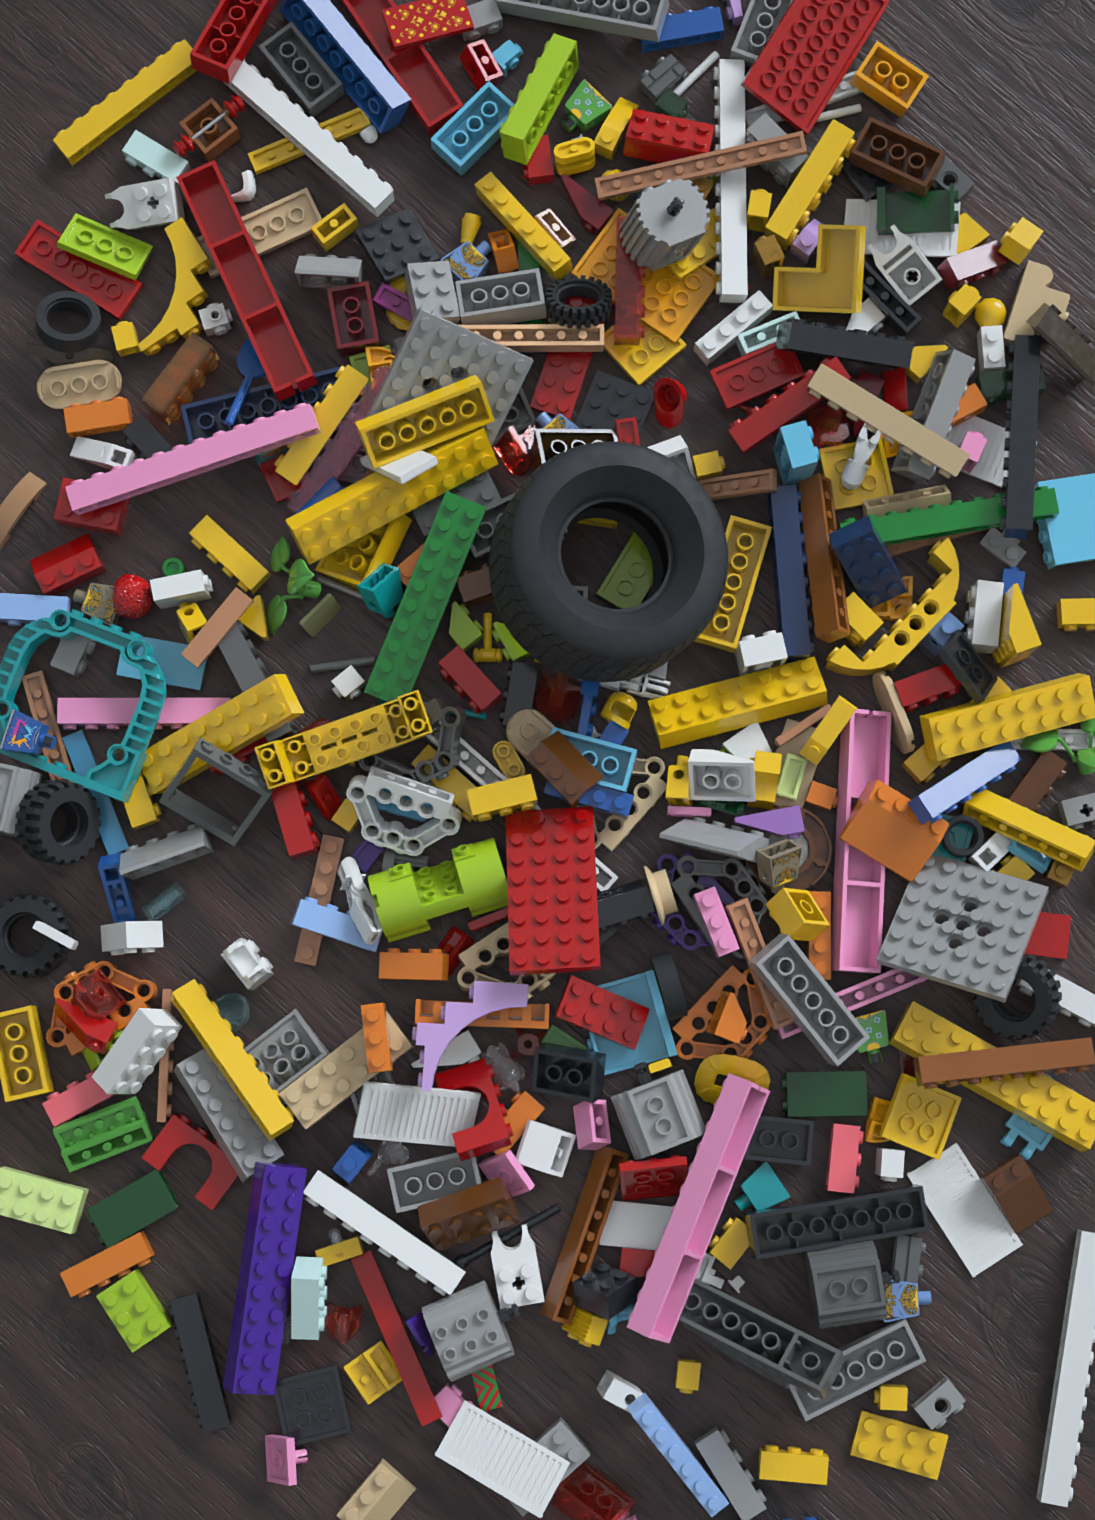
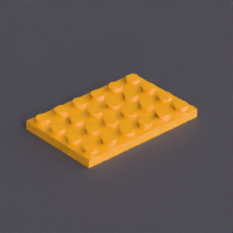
M618 208L573 269L571 276L576 275L577 279H580L581 275H586L585 279H589L591 276L594 277V282L597 279L602 280V284L606 283L611 289L612 304L629 313L633 318L641 321L642 324L648 328L650 327L651 330L675 345L716 289L719 275H716L715 271L706 265H702L698 270L678 281L667 266L652 272L649 267L638 266V261H632L630 259L631 254H626L625 252L626 246H622L624 239H620L622 232L620 225L627 216V213Z

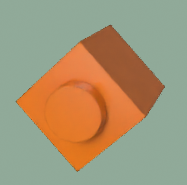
M812 781L804 803L828 812L831 807L835 808L838 802L837 789Z

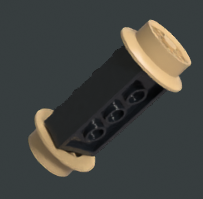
M644 866L650 888H648L646 880L643 878L597 892L599 932L608 929V925L629 923L631 918L638 917L643 919L649 917L651 912L655 911L653 905L656 906L661 925H664L665 915L678 911L666 870L663 869L652 873L647 866Z

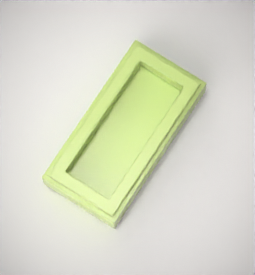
M789 753L786 754L777 785L776 796L796 801L808 759Z

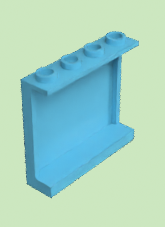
M1095 473L1035 483L1034 491L1035 488L1041 486H1048V489L1055 488L1059 514L1056 518L1036 521L1039 527V541L1044 549L1043 560L1047 564L1048 570L1056 566L1095 560Z
M654 970L598 986L650 1009L635 1050L628 1049L589 1032L590 1038L586 1039L589 1051L606 1054L604 1076L632 1068L641 1062L650 1063L678 1055Z

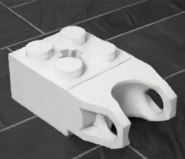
M175 178L121 186L112 193L105 194V199H117L124 207L123 216L114 223H110V228L137 230L172 224L181 217L185 220L180 186Z
M893 225L890 228L894 232L897 244L892 252L884 254L875 249L872 244H869L867 247L873 254L878 269L899 296L911 306L942 281L943 278L913 240L901 233ZM909 271L913 273L917 271L918 280L916 282L913 280L908 281Z
M239 938L225 949L221 956L247 989L254 991L274 975L271 971L274 967L266 957H260L258 954L260 949L253 941Z
M522 1224V1239L515 1247L505 1246L501 1242L497 1230L493 1231L491 1258L500 1309L505 1307L507 1309L511 1308L512 1304H517L519 1307L545 1302L535 1243L528 1233L527 1224ZM516 1277H521V1280H525V1282L522 1283V1286H517V1284H513V1282H515Z

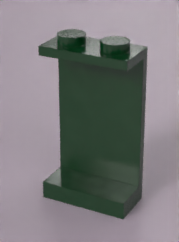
M950 183V190L928 191L925 198L913 192L886 193V187H877L878 235H894L890 228L893 225L903 234L955 231V224H959V211H955L954 204H959V191H954V183Z
M866 1071L785 1072V1077H781V1089L785 1090V1099H782V1112H786L787 1117L868 1116Z
M156 1169L88 1208L89 1214H87V1218L90 1224L96 1226L99 1231L97 1236L101 1244L110 1248L168 1213L180 1208L181 1205L162 1170L158 1171Z

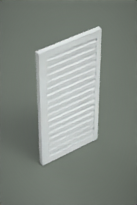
M846 199L844 225L866 226L865 255H873L867 247L869 244H872L875 249L884 254L892 252L897 244L895 236L878 235L877 200H869L866 203L864 199ZM959 202V204H954L955 211H959V216L961 202ZM955 224V231L905 234L913 240L925 257L949 258L957 255L959 224Z
M976 416L953 427L946 440L959 447L967 431L979 432L984 436L983 438L988 439L979 461L971 473L962 469L960 471L1002 488L1003 477L1007 476V470H1003L1004 457L1008 456V451H1004V440L1008 438L1009 432H1005V428Z
M364 1081L353 1137L456 1147L452 1133L474 1126L481 1093L432 1088V1091L429 1092L422 1091L420 1086Z
M957 1143L945 1149L941 1154L940 1160L932 1158L912 1172L907 1173L912 1184L923 1186L926 1206L972 1277H976V1275L1023 1245Z
M466 1400L463 1402L438 1450L435 1452V1456L539 1518L543 1517L548 1503L570 1465L569 1461Z

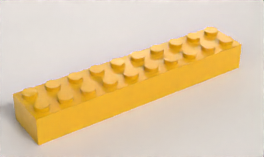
M481 426L423 449L422 451L435 456L438 464L404 484L374 472L286 519L285 521L302 556L310 565L498 465L485 429Z
M914 1001L907 1005L889 1040L890 1045L913 1058L996 1048ZM1025 1074V1078L1012 1080L1011 1076H1007L998 1082H990V1079H981L982 1083L971 1085L968 1084V1081L960 1082L961 1085L1007 1111L1018 1115L1023 1120L1039 1127L1041 1130L1053 1135L1080 1152L1089 1150L1095 1140V1102L1048 1076L1033 1077V1074Z

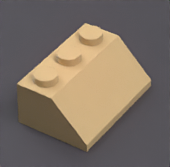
M382 1458L340 1508L336 1516L341 1520H390L416 1490V1487Z

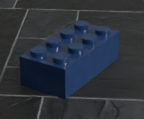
M869 515L829 534L834 552L862 601L869 608L907 592L903 576Z

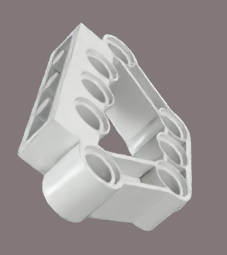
M371 766L368 777L364 775L354 776L347 788L346 795L353 803L360 820L362 836L365 840L374 843L378 847H387L399 854L417 856L427 846L446 835H454L460 828L462 813L458 808L451 806L455 794ZM355 787H359V788H361L363 791H362V792L357 791V790L355 789ZM385 788V789L390 790L391 792H390V793H386V792H384L382 789ZM403 796H409L411 800H406ZM373 797H376L377 801L382 804L394 803L402 811L414 810L423 818H434L418 828L407 829L399 821H384L382 816H380ZM423 803H429L432 807H427ZM446 819H452L454 822L449 823ZM370 826H376L378 829H372ZM390 833H396L398 836H393ZM411 840H417L419 843H413Z

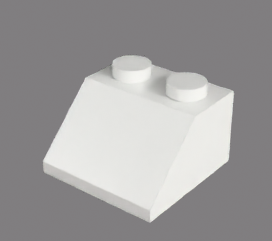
M681 435L647 447L677 462L696 479L688 446Z

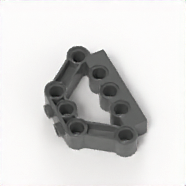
M442 697L434 698L424 704L427 716L430 718L431 728L435 729L439 721L442 723L437 754L434 759L420 761L415 769L384 755L383 752L373 755L375 757L374 765L369 762V757L359 760V765L366 771H370L371 766L403 777L410 774L414 781L429 786L431 785L430 781L435 778L440 781L450 776L448 772L456 768L460 762L458 749L462 725L466 721V711L457 705L447 707ZM451 711L457 716L455 723L450 720L449 715ZM444 754L450 758L449 765L443 762ZM426 764L431 767L430 775L426 774L424 770Z
M684 856L678 861L676 871L680 878L672 882L670 886L712 949L713 946L696 903L689 896V891L693 888L698 889L700 892L705 889L700 884H696L691 878L692 876L731 880L734 885V894L737 897L748 898L749 904L754 900L761 903V911H753L759 925L761 916L767 911V900L764 897L766 892L760 883L755 884L751 878L754 875L747 865L743 866L735 858L719 861L700 860L692 856ZM684 862H690L693 865L691 873H685L682 870L681 865ZM726 865H735L737 868L736 875H728L725 871ZM741 882L747 883L749 885V892L746 894L740 893L738 884ZM737 950L731 952L735 958L745 959L744 954H740Z

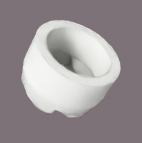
M371 125L361 131L360 136L366 143H374L377 140L378 132L374 125Z

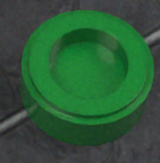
M169 558L163 563L162 570L167 577L184 573L185 567L178 558Z

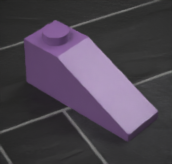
M800 805L735 817L733 819L735 825L779 837L787 836L790 840L800 838V834L805 831Z

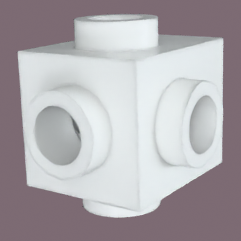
M212 303L207 308L198 310L207 336L214 334L223 335L227 333V330L232 329L230 322L233 321L230 309H225L223 303Z

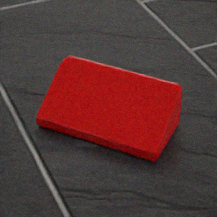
M905 369L882 372V379L885 380L883 384L884 402L900 412H906L908 410Z
M455 926L451 927L437 948L442 949L443 954H449V976L453 974L461 962L458 959V955L470 948L474 943V939Z

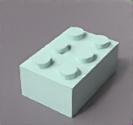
M296 1257L291 1277V1339L319 1340L320 1331H324L325 1320L327 1319V1306H325V1300H327V1286H325L327 1266H323V1257Z

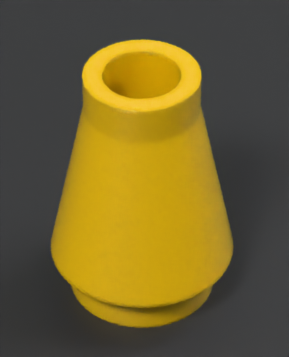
M472 213L464 214L461 221L460 243L463 244L469 241L473 245V241L482 224L479 215Z

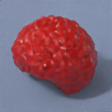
M124 574L115 581L114 597L112 598L115 612L127 619H139L150 610L153 601L152 589L149 583L144 578L133 574Z

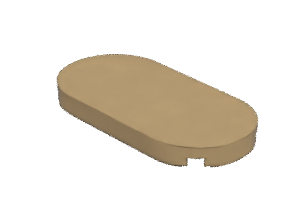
M105 360L55 366L46 369L37 382V393L42 402L53 409L69 408L72 404L88 405L91 401L95 400L106 402L119 394L122 387V377L117 367Z
M879 671L874 673L872 677L875 695L881 710L892 712L891 735L898 749L903 754L914 751L915 744L911 743L914 740L913 730L892 679L889 676H884L886 672Z
M525 709L511 716L507 723L506 734L509 743L526 759V756L535 747L550 736L552 727L555 726L540 712Z

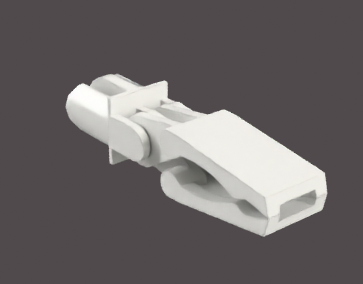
M864 426L862 427L856 440L853 459H848L842 473V485L846 489H856L863 481L869 467L865 463L878 444L881 435L879 431H876L875 435L868 440L867 429Z
M646 674L624 681L600 682L599 685L615 691H620V689L626 690L627 693L642 698L656 699L663 696L647 691L667 695L669 690L658 685L669 687L671 682L650 677Z
M348 856L342 860L337 870L342 882L340 890L346 891L349 914L366 944H374L377 942L383 929L376 912L373 896L363 882L366 874L361 875L356 860Z

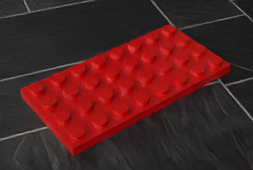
M793 0L740 85L799 132L803 131L804 136L808 135L885 11L889 1Z
M593 807L513 811V814L506 815L510 975L601 970Z

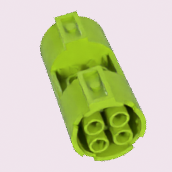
M494 837L451 849L454 860L443 861L439 865L432 867H423L416 872L413 871L410 863L398 864L386 871L369 875L368 882L371 895L374 899L381 927L388 941L393 942L431 930L428 919L469 907L472 917L508 906L507 878Z

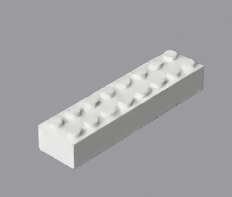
M318 1170L305 1188L306 1201L315 1207H318L319 1204L325 1208L323 1212L332 1219L338 1217L343 1220L341 1225L351 1232H354L355 1229L359 1231L362 1240L370 1245L373 1242L379 1245L378 1251L388 1258L391 1255L399 1259L397 1261L398 1265L406 1270H409V1268L417 1272L415 1276L424 1283H427L428 1280L435 1284L433 1289L443 1296L446 1293L451 1295L466 1271L457 1267L449 1259L322 1171Z

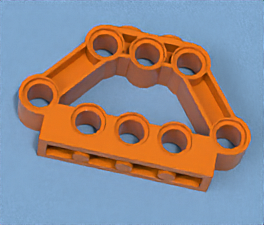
M92 961L83 966L85 970L79 973L74 971L64 976L65 980L54 989L55 999L60 998L74 1005L80 993L93 992L101 982H108L134 994L135 999L120 1001L115 1005L114 1010L98 1013V1015L103 1017L108 1015L111 1020L118 1023L117 1033L126 1028L139 1008L151 1009L148 1002L156 997L158 991L154 982L140 980L119 970L114 963L108 961L98 963ZM108 966L111 971L110 975L107 978H103L101 970ZM88 976L91 979V985L85 989L82 986V980ZM143 985H148L150 992L147 996L143 997L140 994V988ZM66 987H69L72 992L68 999H65L62 995V991ZM124 1005L130 1007V1014L127 1017L121 1014V1008ZM53 1011L51 1028L46 1033L49 1045L53 1047L67 1046L72 1056L82 1053L87 1047L70 1032ZM60 1030L63 1032L64 1038L58 1043L55 1040V1033Z
M731 965L713 983L710 989L698 999L694 1006L688 1010V1015L682 1017L672 1028L681 1038L675 1046L678 1057L685 1060L692 1059L693 1057L705 1059L713 1054H724L727 1048H733L736 1056L748 1059L753 1053L751 1048L756 1043L761 1045L768 1037L766 1032L770 1029L771 1023L756 984L751 985L747 982V975L751 973L749 968L741 973ZM744 985L751 1017L750 1024L747 1027L751 1041L748 1044L733 1042L727 1045L694 1042L692 1038L697 1033L706 1031L709 1024L708 1021L712 1018L713 1014L707 1009L708 1003L711 1001L718 1002L724 986H731L737 997L738 989ZM757 1016L765 1018L766 1024L763 1028L755 1026L754 1020ZM696 1017H700L704 1021V1026L701 1030H696L692 1026V1021ZM685 1042L690 1043L693 1048L689 1055L682 1054L680 1050L681 1045Z

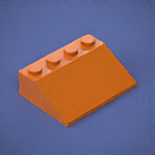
M878 779L869 781L861 793L839 839L907 881L912 882L940 844L949 823L939 819L933 824L930 820L921 824L907 803L911 799Z

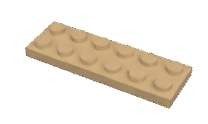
M307 187L241 217L259 257L312 233L311 227L322 220ZM201 235L197 239L213 263L208 270L212 279L220 275V272L203 235Z

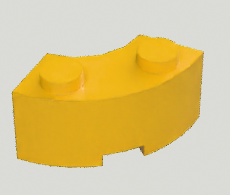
M756 751L754 758L750 757V760L754 761L756 801H747V806L773 809L782 754Z

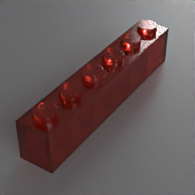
M617 216L614 345L639 346L640 338H644L645 325H641V318H645V305H641V298H645V285L641 284L642 278L646 276V266H638V261H632L630 259L631 254H626V246H622L624 239H620L622 232L620 225L625 217Z

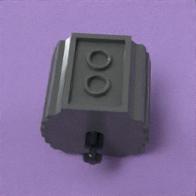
M872 1240L805 1251L804 1257L812 1309L818 1329L884 1320L887 1318L884 1285H890V1280H893L895 1284L899 1283L900 1274L898 1270H893L891 1275L887 1271L881 1272L877 1250Z

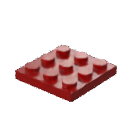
M674 1155L665 1159L649 1158L646 1161L636 1162L629 1160L620 1163L622 1201L680 1195V1188L688 1176L686 1156Z

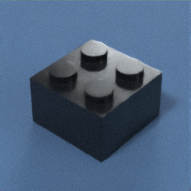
M605 1263L597 1265L573 1281L574 1305L607 1320H610L637 1301V1277Z

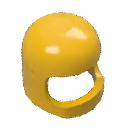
M613 692L607 699L600 716L609 722L612 720L628 730L637 710V702L625 692Z

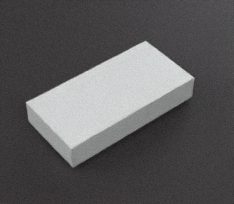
M36 921L32 927L69 949L76 950L79 944L78 941L41 921Z

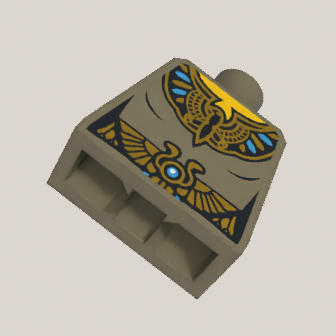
M91 583L87 592L76 589L73 601L83 604L81 612L84 615L103 620V625L110 627V624L117 626L120 616L113 608L114 586Z
M789 838L756 850L759 879L769 885L771 892L777 894L784 888V884L796 880L798 876L803 847Z

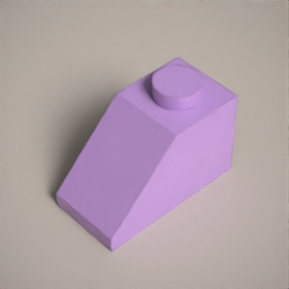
M813 219L804 227L792 243L790 253L805 264L816 253L818 224L823 225L816 219Z

